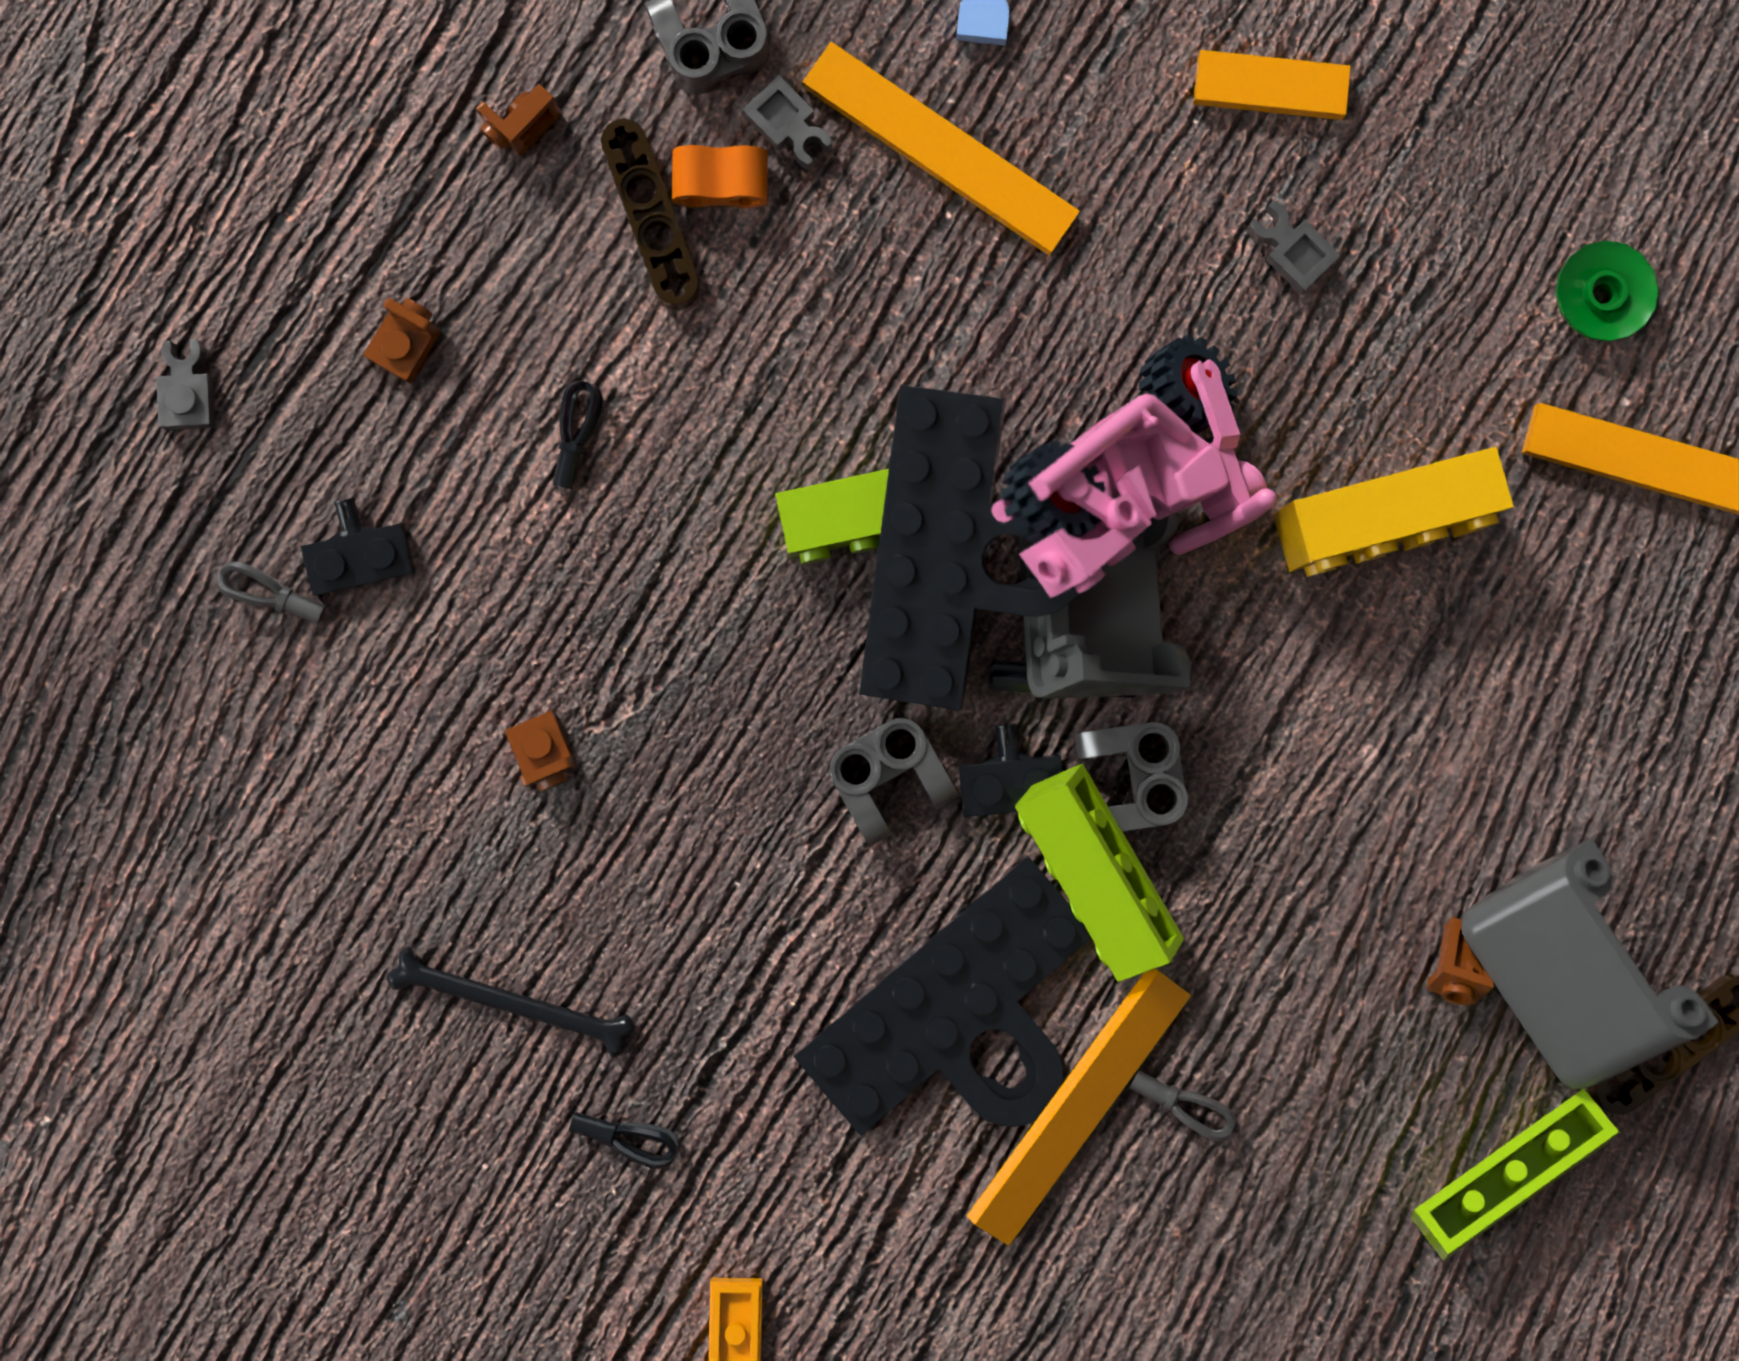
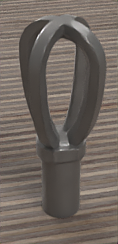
M226 563L220 570L217 578V587L222 594L244 603L262 607H275L277 611L282 613L287 611L316 624L321 622L326 611L325 605L294 593L293 589L286 586L283 587L270 575L245 563ZM233 572H242L268 586L277 595L275 598H263L239 591L229 584L228 577Z
M1137 1070L1129 1089L1161 1104V1108L1167 1111L1171 1110L1180 1121L1197 1133L1213 1141L1226 1140L1232 1133L1236 1118L1234 1113L1224 1104L1199 1093L1180 1090L1175 1085L1169 1086L1140 1070ZM1178 1101H1190L1221 1113L1226 1121L1225 1126L1220 1130L1208 1128L1185 1113L1177 1104Z

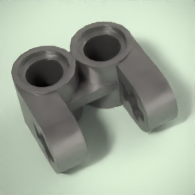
M651 0L644 3L674 78L682 89L693 94L708 93L724 78L734 74H754L764 66L768 59L769 46L765 23L755 0H723L728 13L722 16L718 24L706 29L690 28L685 30L672 0ZM743 34L750 35L756 40L751 47L744 50L735 49L730 45L735 37ZM693 54H703L709 58L706 65L700 69H689L683 65L685 60Z
M897 718L888 721L848 745L843 746L834 754L830 762L832 781L869 847L892 834L868 792L913 767L936 809L959 797L923 730L917 723L909 719ZM896 730L909 732L915 741V749L912 755L903 760L891 757L885 747L887 736ZM861 755L869 762L871 771L864 783L853 785L843 779L840 772L841 764L848 756Z
M1149 722L1075 734L1078 759L1125 753L1127 756L1133 803L1108 807L1122 831L1164 826L1176 822L1183 816L1188 806V794L1183 779L1180 743L1176 733L1170 727L1162 723ZM1147 734H1155L1165 743L1166 753L1163 759L1157 763L1145 761L1138 751L1140 740ZM1158 784L1168 787L1174 797L1171 809L1164 814L1152 812L1146 802L1148 791Z

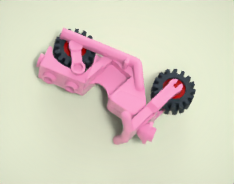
M1186 335L1183 338L1179 337L1149 356L1145 360L1147 364L1141 367L1139 373L1145 377L1139 381V390L1147 391L1148 394L1135 398L1100 420L1071 444L1065 443L1060 447L1059 441H1051L1046 445L1044 443L1012 463L1009 467L1010 471L1004 474L1002 483L1008 485V487L1001 490V499L992 506V514L1001 523L1008 522L1016 516L1019 521L1013 525L1018 533L1025 529L1029 531L1026 540L1034 545L1021 552L1020 556L1050 598L1059 595L1073 586L1078 593H1081L1105 576L1101 567L1106 562L1109 566H1112L1136 549L1132 540L1151 524V518L1160 520L1201 502L1204 512L1211 521L1178 534L1169 542L1171 552L1176 555H1182L1216 541L1257 520L1276 504L1277 496L1274 491L1267 489L1262 473L1250 463L1237 460L1234 449L1237 448L1240 432L1232 412L1235 405L1231 401L1237 398V390L1229 388V386L1236 383L1235 375L1226 374L1225 369L1231 365L1226 358L1222 361L1217 359L1216 356L1220 350L1215 345L1206 349V339L1199 337L1194 341L1193 335ZM1208 427L1211 428L1214 437L1211 444L1197 435Z

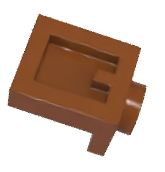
M540 84L530 93L527 91L521 93L511 103L508 109V116L504 120L483 101L475 108L484 122L479 128L480 131L501 151L508 145L520 157L562 114L554 97Z
M388 297L383 304L388 313L363 353V356L411 384L441 332L429 321L433 313L409 298H406L401 305Z
M550 710L504 730L523 774L520 777L523 787H531L537 784L540 792L546 791L567 782L569 779L566 772L578 767L555 711Z
M1451 917L1444 926L1437 970L1428 978L1426 989L1440 994L1445 1001L1452 1004H1476L1493 988L1494 982L1467 944L1462 934V920Z

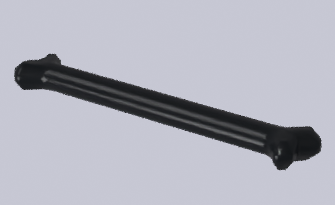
M406 947L399 953V966L387 975V981L394 990L410 985H418L599 1039L605 1044L612 1058H616L623 1052V1039L635 1030V1024L629 1015H622L612 1020L602 1019L424 966L417 960L411 947Z

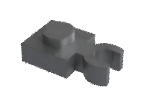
M780 75L742 109L744 117L777 151L790 142L794 146V155L797 162L807 170L813 167L812 158L804 151L807 144L812 142L819 143L827 152L832 149V141L826 131L819 127H809L807 125L814 118V110Z
M1272 201L1267 207L1266 212L1275 220V227L1266 229L1260 222L1254 219L1247 227V230L1255 241L1264 244L1270 243L1275 248L1265 260L1301 295L1341 255L1306 220L1294 229L1289 224V216L1285 207L1276 201Z
M190 339L191 352L184 360L178 359V349L175 343L170 340L163 342L162 357L165 363L171 367V376H156L158 427L164 430L215 427L214 381L212 376L198 373V370L206 360V349L203 343L197 339Z

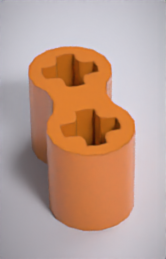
M684 145L674 148L672 151V202L678 206L690 208L710 206L757 208L768 203V151L761 147L747 145L722 148Z

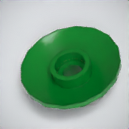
M1605 240L1587 244L1568 257L1558 273L1555 295L1561 315L1573 330L1588 339L1611 342L1628 338L1646 325L1656 309L1659 289L1655 272L1643 254L1625 243ZM1595 288H1601L1606 292V303H1599L1593 295Z

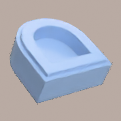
M962 0L959 8L956 40L1005 46L1009 21L1007 1Z

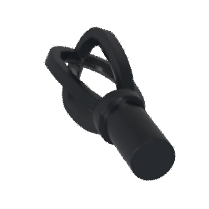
M575 381L568 385L564 391L559 419L562 441H560L558 449L561 450L552 485L567 489L573 488L580 455H583L585 449L583 446L591 438L603 407L602 393L592 383ZM585 390L590 393V404L581 431L577 438L572 440V418L576 398L579 392Z
M577 1111L574 1113L570 1123V1132L602 1141L603 1145L613 1147L627 1159L648 1168H665L675 1160L677 1155L678 1139L676 1135L669 1129L645 1123L620 1124ZM620 1134H631L658 1140L668 1147L667 1155L658 1156L627 1143L619 1136Z

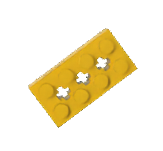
M1496 446L1294 500L1275 512L1273 517L1289 572L1304 569L1306 577H1311L1348 564V556L1353 555L1355 564H1359L1398 551L1397 543L1402 542L1404 551H1408L1449 537L1447 531L1449 529L1452 531L1453 538L1484 530L1485 527L1498 524L1497 514L1513 508L1514 505Z

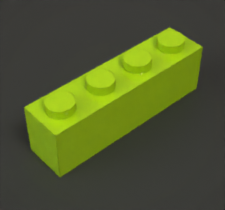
M889 469L775 493L789 558L800 557L801 564H811L830 559L829 550L849 546L851 554L878 549Z
M1083 763L1033 784L1015 805L1019 821L1024 831L1033 837L1042 852L1048 872L1059 881L1070 900L1071 910L1075 918L1084 924L1092 937L1101 962L1109 966L1117 982L1171 963L1184 937Z
M1582 1089L1415 1208L1411 1219L1441 1259L1445 1261L1607 1145L1619 1131L1586 1090Z

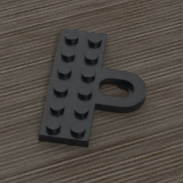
M900 385L859 695L960 711L964 706L977 609L1031 617L1045 616L1059 611L1078 594L1073 586L1059 595L1050 598L1037 578H1027L1018 584L1006 585L996 581L989 574L985 566V552L994 538L1004 534H1014L1022 536L1026 540L1029 533L1027 529L1020 533L1015 530L1013 525L1019 521L1016 516L1008 522L1001 523L994 518L991 510L994 505L992 499L1006 399Z
M1026 856L795 1053L794 1058L860 1136L938 1069H940L976 1113L989 1122L1007 1127L1023 1126L1037 1120L1063 1083V1066L1059 1053L1053 1043L1018 1001L1092 937L1084 924L1075 918L1071 906L1031 858ZM999 1029L1006 1031L1015 1038L1019 1049V1059L1024 1064L1026 1071L1025 1078L1021 1084L1016 1087H1006L995 1078L983 1076L973 1068L969 1052L972 1042L979 1034L986 1030Z

